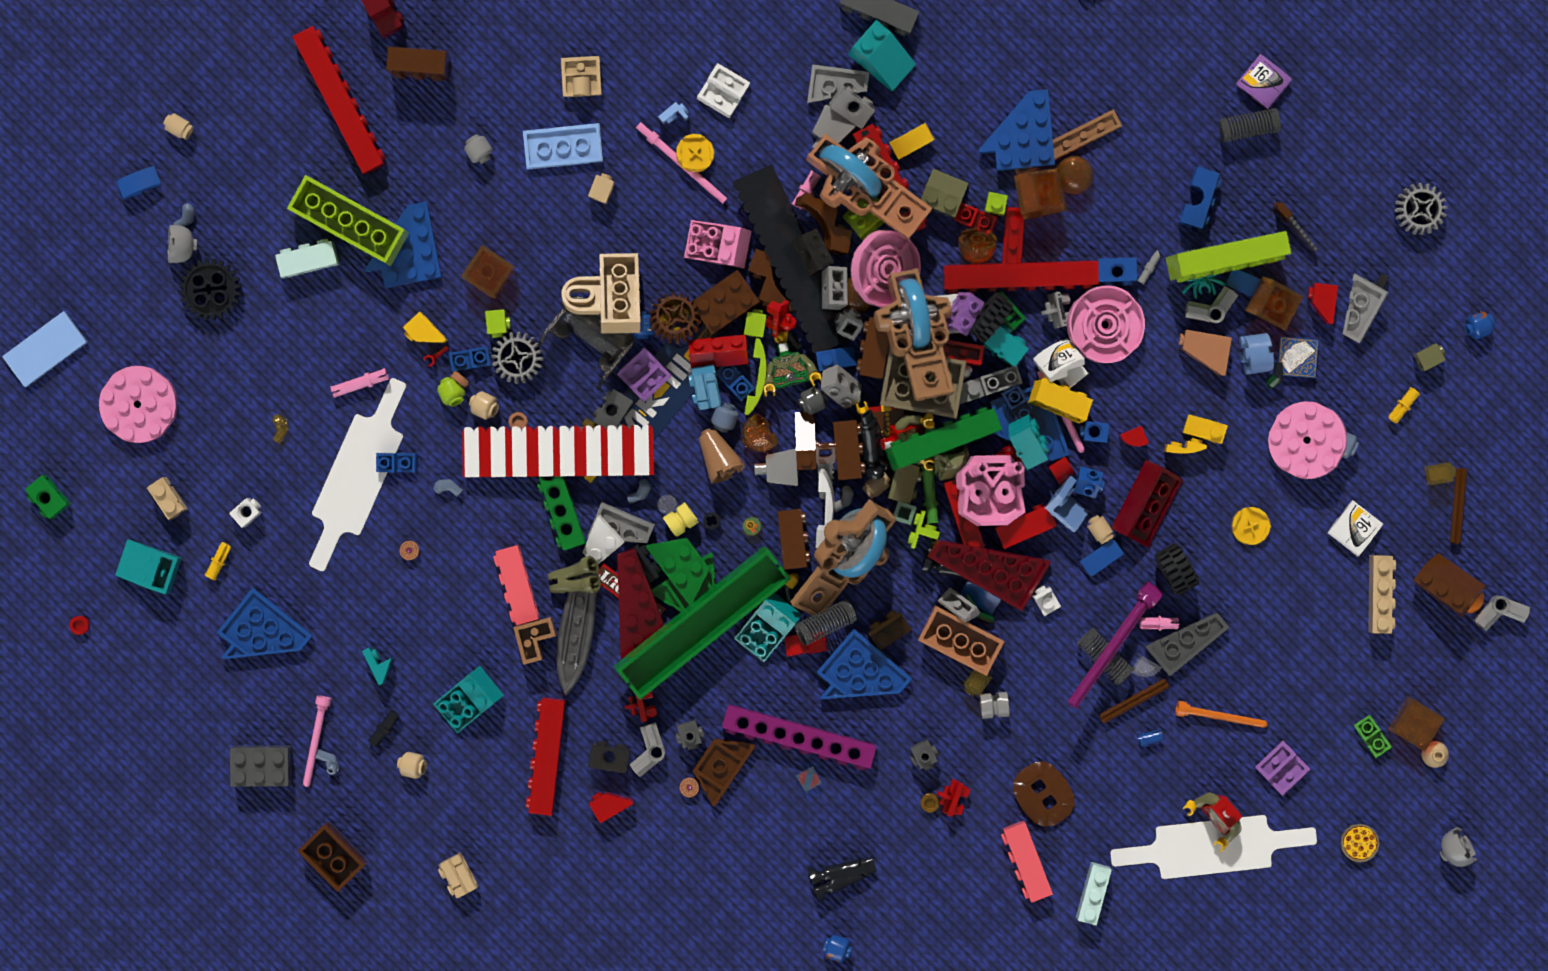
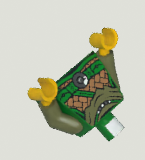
M788 343L777 345L779 357L772 358V361L767 365L764 395L767 397V392L772 391L775 396L776 389L811 381L812 385L815 386L814 381L819 379L822 382V377L818 373L815 364L805 354H799V352L791 353Z

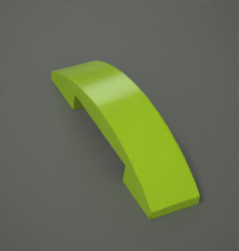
M756 338L753 358L761 359L755 396L747 395L745 415H750L755 409L765 387L767 361L763 344L759 338Z

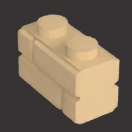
M162 477L148 486L147 489L167 519L172 520L188 508L174 487L170 486L171 483L168 478Z
M461 852L439 864L440 868L438 871L443 879H447L449 883L447 888L452 896L455 895L456 898H459L479 886Z

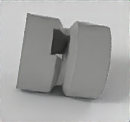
M998 692L995 696H992L991 693L980 694L982 719L993 718L994 715L1009 717L1007 692Z

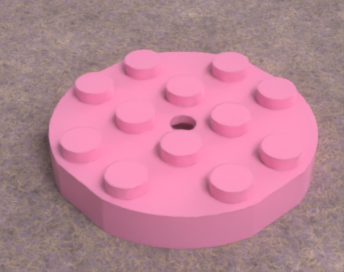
M878 230L869 234L856 249L852 259L851 278L854 289L870 305L883 308L893 303L887 279L890 273H899L914 270L915 268H918L920 275L921 262L918 249L910 239H906L897 231Z
M1099 286L1087 290L1073 303L1067 318V331L1071 343L1083 357L1097 363H1113L1125 359L1139 346L1145 331V318L1141 306L1127 291L1115 286ZM1103 321L1108 322L1107 328L1102 327Z
M131 366L117 371L109 379L100 394L99 410L105 426L111 432L128 442L145 443L161 437L168 430L177 415L178 398L172 383L159 372L149 367ZM136 401L141 402L140 408L134 406Z
M1316 402L1295 403L1278 414L1269 432L1268 444L1270 453L1275 463L1282 470L1298 478H1319L1327 475L1339 465L1347 449V431L1343 421L1335 411ZM1307 436L1311 439L1309 444L1304 443V438Z

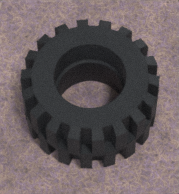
M1173 543L1154 554L1161 573L1175 594L1180 596L1199 585V578L1192 564L1178 544Z

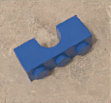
M1201 167L1195 168L1189 187L1199 190L1202 199L1199 205L1184 204L1179 224L1198 230L1203 229V226H1207L1210 217L1207 215L1208 209L1212 208L1215 202L1213 193L1215 189L1218 190L1221 179H1219L1220 173Z

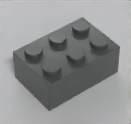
M233 746L230 748V787L289 786L292 784V746Z

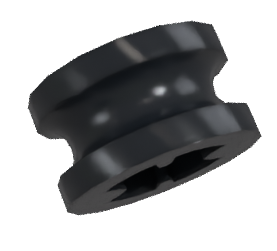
M715 512L707 513L703 518L704 526L708 529L717 528L720 524L719 515ZM714 515L717 518L715 519L717 524L709 526L707 524L709 521H706L708 516L712 517Z

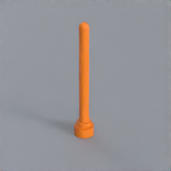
M1178 701L1176 705L1175 715L1180 717L1191 714L1266 728L1268 725L1265 720L1190 707L1184 701Z

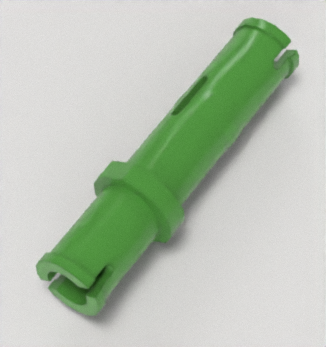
M921 466L925 497L923 507H926L927 524L939 523L937 512L939 503L936 502L933 470L928 471L924 466Z

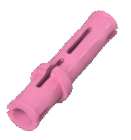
M386 368L373 373L367 372L364 376L331 386V392H334L333 396L336 398L367 386L369 388L373 387V384L389 380V375L386 374Z

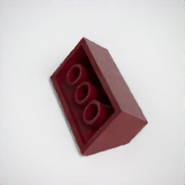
M1146 460L1111 529L1149 548L1184 479Z

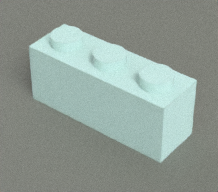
M328 239L319 240L317 245L310 246L309 243L299 245V249L291 251V248L280 250V254L275 255L280 277L284 279L340 265L335 244L332 241H328Z
M1094 862L1090 863L1076 914L1078 921L1097 926L1112 871L1110 867Z

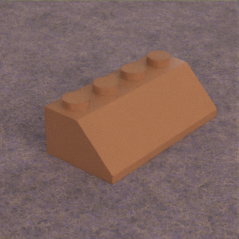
M936 605L933 607L918 641L986 676L1004 644L1002 639L969 622L965 623L956 615Z

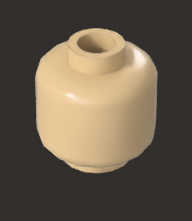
M483 391L473 395L469 401L472 414L485 420L493 418L499 409L496 397Z
M406 752L398 759L397 768H399L402 776L418 779L421 775L425 774L427 761L421 754Z

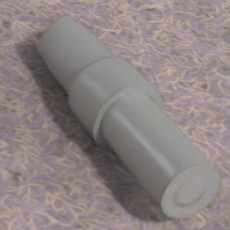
M1158 250L1145 265L1144 271L1138 279L1139 283L1144 285L1149 275L1154 271L1160 259Z

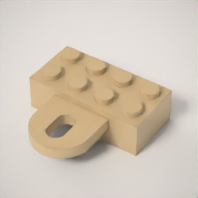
M638 253L600 254V276L575 277L567 281L563 286L562 303L565 308L574 314H601V333H640ZM573 292H587L590 294V297L587 299H573L570 297V294Z

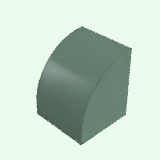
M897 501L893 516L897 519L896 521L911 525L916 506Z

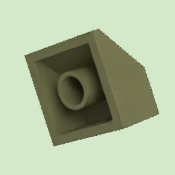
M933 169L921 200L929 205L933 211L954 219L968 183Z
M911 464L895 470L887 498L908 504L911 503V500L915 501L918 491L914 489L916 482L920 483L923 472L919 471L920 467Z

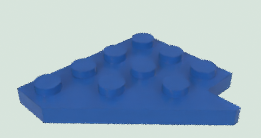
M1048 89L1029 91L979 149V154H996L997 171L1055 166Z
M428 202L407 205L395 224L408 231L409 235L394 262L389 266L379 259L372 257L365 268L366 273L381 270L385 288L442 278Z
M1033 386L1022 390L1028 401ZM1001 397L990 401L991 408L995 409L1002 430L993 434L1011 442L1008 425L1016 420L1004 398ZM1029 403L1037 417L1036 421L1040 427V435H1044L1049 443L1048 448L1050 452H1048V460L1054 461L1070 455L1056 414Z
M254 587L217 631V634L231 644L221 657L223 659L301 651L313 637L308 630Z
M855 629L848 634L816 672L830 684L820 696L822 699L899 694L912 680L908 674Z

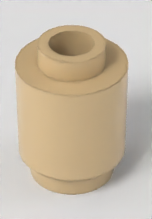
M175 113L168 115L163 123L166 131L185 140L189 138L194 126L190 125L189 121Z
M885 472L884 477L881 479H868L862 487L871 499L875 496L878 497L891 486L889 484L891 479Z
M1096 515L1088 521L1090 523L1087 526L1101 545L1114 537L1113 530L1103 516L1099 517Z

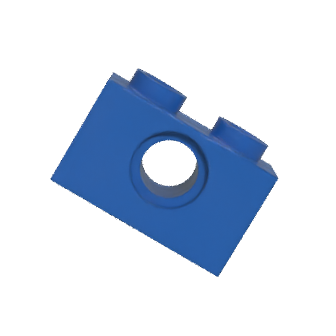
M1137 257L1096 260L1099 267V283H1102V286H1113V282H1121V286H1129L1137 281ZM1114 267H1119L1122 271L1121 276L1118 278L1112 275Z

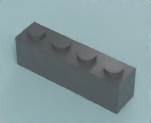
M840 0L839 6H842L841 9L850 14L856 12L860 14V18L866 21H870V19L877 20L884 27L895 29L894 32L901 36L910 35L919 15V11L894 0Z

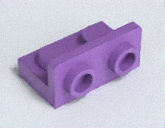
M959 292L951 306L952 316L945 320L947 329L957 330L963 335H968L984 302L971 293Z

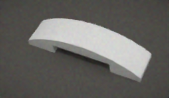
M821 469L819 472L818 492H826L825 525H818L816 548L825 539V526L833 520L835 511L833 486L825 469Z

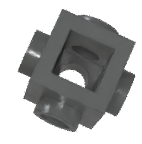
M845 307L835 318L837 333L853 341L863 329L862 316L855 309L850 310Z
M696 719L677 725L679 733H676L678 744H682L683 748L687 747L688 750L698 748L699 744L702 743L701 738H705L702 726L698 727ZM692 733L694 737L688 738L687 734Z
M928 739L910 746L913 753L910 757L914 766L918 765L920 769L924 768L925 770L936 766L935 762H938L936 757L939 754L935 745L930 746ZM927 753L928 756L926 758H922V754Z

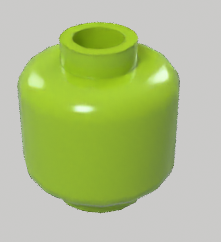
M450 377L440 381L437 392L445 405L454 407L463 402L465 390L461 384Z

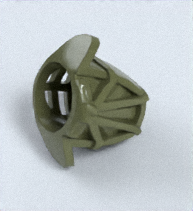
M966 444L933 456L935 459L934 475H937L939 480L956 479V473L969 461V450Z

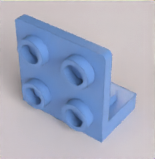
M1070 476L1057 489L1045 509L1061 521L1065 527L1076 532L1089 511L1070 496L1074 491L1073 485L1077 481Z

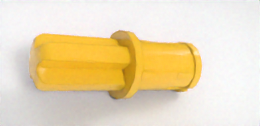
M1410 387L1403 398L1397 401L1398 404L1389 414L1388 418L1392 422L1398 423L1406 411L1411 410L1410 406L1420 396V393Z
M224 542L220 544L215 556L211 558L212 562L205 573L206 577L212 580L217 579L222 566H225L224 562L231 550L229 544Z

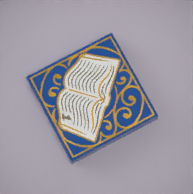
M1279 337L1277 362H1283V376L1316 378L1319 340Z

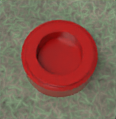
M76 616L70 621L69 627L72 633L83 635L88 632L90 622L84 616Z

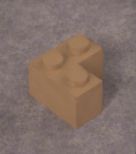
M553 617L513 627L523 665L544 659L539 640L557 635Z

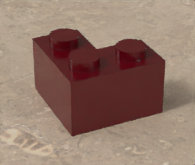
M361 0L384 39L404 29L402 23L405 20L400 11L396 13L393 8L396 5L394 0Z

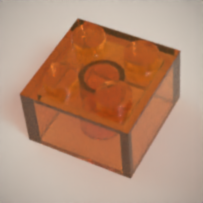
M1056 169L1031 171L1014 176L1021 214L1045 212L1064 207Z
M481 245L461 277L491 298L496 299L516 267Z
M1263 276L1245 311L1286 331L1304 296Z
M1407 697L1388 730L1417 748L1426 751L1445 718L1416 700Z

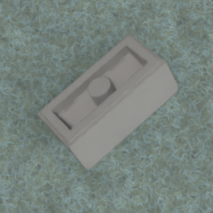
M951 587L938 599L942 606L965 623L980 614L978 607Z

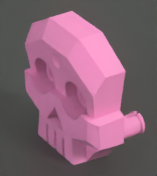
M1011 455L970 456L967 464L956 473V488L960 490L958 513L976 526L1008 525L1024 514L1025 506L1021 489L1025 486L1024 464L1022 462H1015ZM1003 489L1006 491L1005 496L1002 494ZM976 490H979V496H976Z

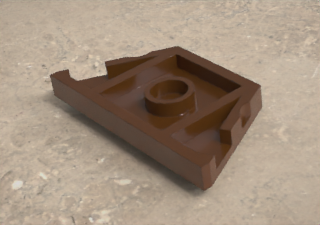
M713 739L693 769L712 806H716L755 748L756 745L754 743Z

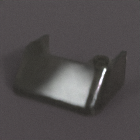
M581 296L572 297L573 299H585ZM564 306L542 333L537 345L541 347L551 333L557 338L565 339L574 332L603 354L598 361L599 369L605 373L596 387L599 391L631 349L634 337L631 333H601V314H574Z

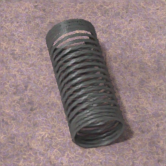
M1277 108L1261 112H1251L1250 114L1247 113V115L1241 114L1240 116L1237 115V117L1220 118L1219 131L1221 139L1225 143L1235 139L1238 140V137L1241 140L1242 138L1245 139V136L1246 138H1251L1252 136L1255 137V134L1258 137L1262 133L1263 135L1265 133L1268 135L1272 131L1273 133L1280 132L1281 121Z
M844 599L838 602V604L832 605V607L814 616L812 615L802 622L796 623L795 629L801 642L808 646L813 641L816 642L819 638L822 639L825 635L828 636L831 632L833 633L837 629L839 630L843 626L845 627L849 623L855 622L857 617L850 602Z
M1092 628L1077 642L1079 648H1082V651L1085 650L1084 653L1088 652L1087 656L1090 654L1089 658L1092 657L1091 660H1094L1097 656L1101 655L1100 653L1108 645V642L1101 637V634L1095 628ZM1118 652L1115 653L1108 663L1109 666L1103 671V673L1107 672L1106 675H1108V678L1111 677L1110 680H1113L1116 686L1122 683L1133 671L1131 665L1127 664Z

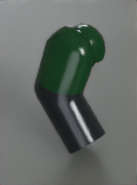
M1274 362L1273 373L1266 380V385L1269 388H1275L1283 381V362Z

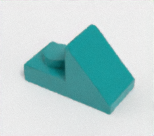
M369 647L362 652L378 685L385 683L394 657L379 663L380 656L376 649L373 650L372 647Z

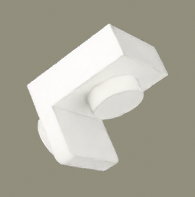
M1042 586L1035 590L1036 594L1033 595V598L1044 616L1061 607L1049 586L1047 588Z

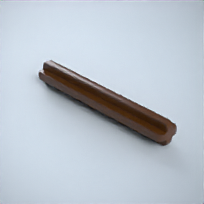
M1465 468L1456 469L1450 543L1452 544L1461 543L1467 469Z
M1165 679L1154 683L1100 713L1101 721L1103 723L1109 722L1168 689L1169 684Z

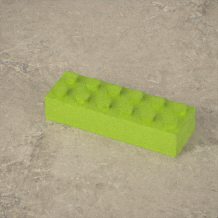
M307 175L304 176L287 207L293 213L389 266L394 262L409 235V232Z
M1287 231L1183 252L1165 259L1170 281L1177 279V283L1194 278L1198 279L1209 275L1222 274L1231 270H1241L1249 266L1255 267L1285 260V256L1291 254Z

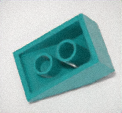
M877 20L854 44L848 54L892 92L916 65L895 36Z

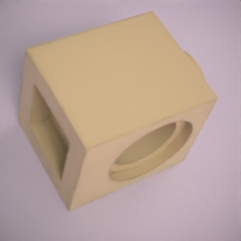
M604 173L601 176L596 174L588 197L608 204L615 182L612 181L613 177Z

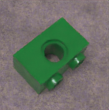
M41 475L25 489L28 493L26 495L33 504L36 503L40 507L39 512L44 518L54 519L71 505L69 500L47 475ZM45 493H48L50 495V501L48 503H45L43 501V495Z

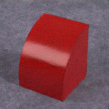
M1142 426L1118 435L1124 443L1130 446L1138 447L1149 444Z
M1062 457L1048 466L1059 486L1070 476L1073 478L1076 476L1066 457Z

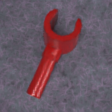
M445 346L437 353L425 356L423 361L430 357L432 358V363L428 367L436 364L439 356L449 350V348Z

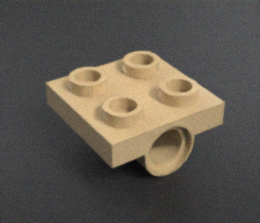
M600 56L561 58L563 97L602 95Z

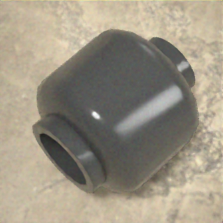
M812 387L800 393L798 403L803 413L807 412L809 415H813L825 409V401L828 398L823 390L820 391L817 387Z

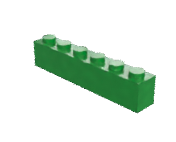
M987 407L976 410L977 415L970 416V413L960 416V421L953 423V420L942 423L943 427L936 430L934 426L931 429L924 430L926 433L919 436L918 433L907 436L908 441L902 443L900 439L890 443L891 447L885 450L893 471L1002 430L995 409L988 410Z

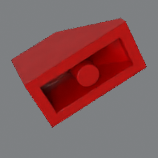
M1313 283L1312 287L1308 288L1307 298H1310L1311 306L1325 324L1331 325L1334 322L1338 286Z
M601 792L596 793L591 797L592 801L589 802L599 823L604 822L634 804L631 798L608 792L604 794Z

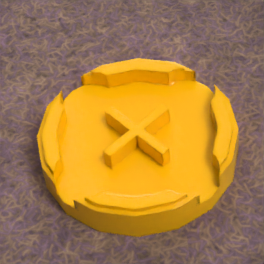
M699 134L686 135L676 147L677 162L683 169L689 172L697 173L704 171L714 159L712 143Z
M1246 507L1235 514L1231 527L1232 533L1237 540L1243 544L1255 545L1266 539L1271 525L1264 511L1255 507Z

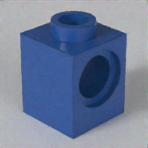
M1085 421L1084 425L1080 426V436H1083L1082 441L1107 443L1109 423ZM1092 426L1097 427L1099 430V434L1095 438L1089 435V429Z

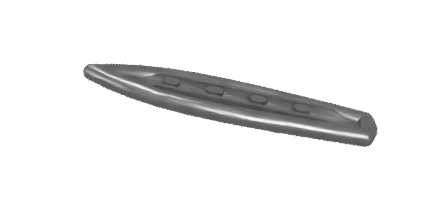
M598 573L573 577L571 580H578L593 575L598 576ZM574 591L568 592L558 633L556 654L557 672L564 695H568L576 685L587 663L593 637L597 592Z

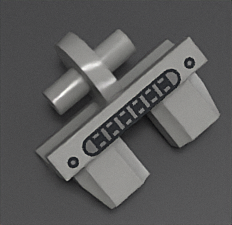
M1055 292L1047 295L1049 302L1045 303L1046 310L1041 311V315H1047L1048 321H1053L1054 329L1067 326L1069 312H1064L1063 305L1070 304L1069 294Z

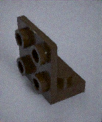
M895 610L890 611L885 615V620L882 622L877 620L868 626L870 630L867 632L880 651L912 630L899 610L897 612Z

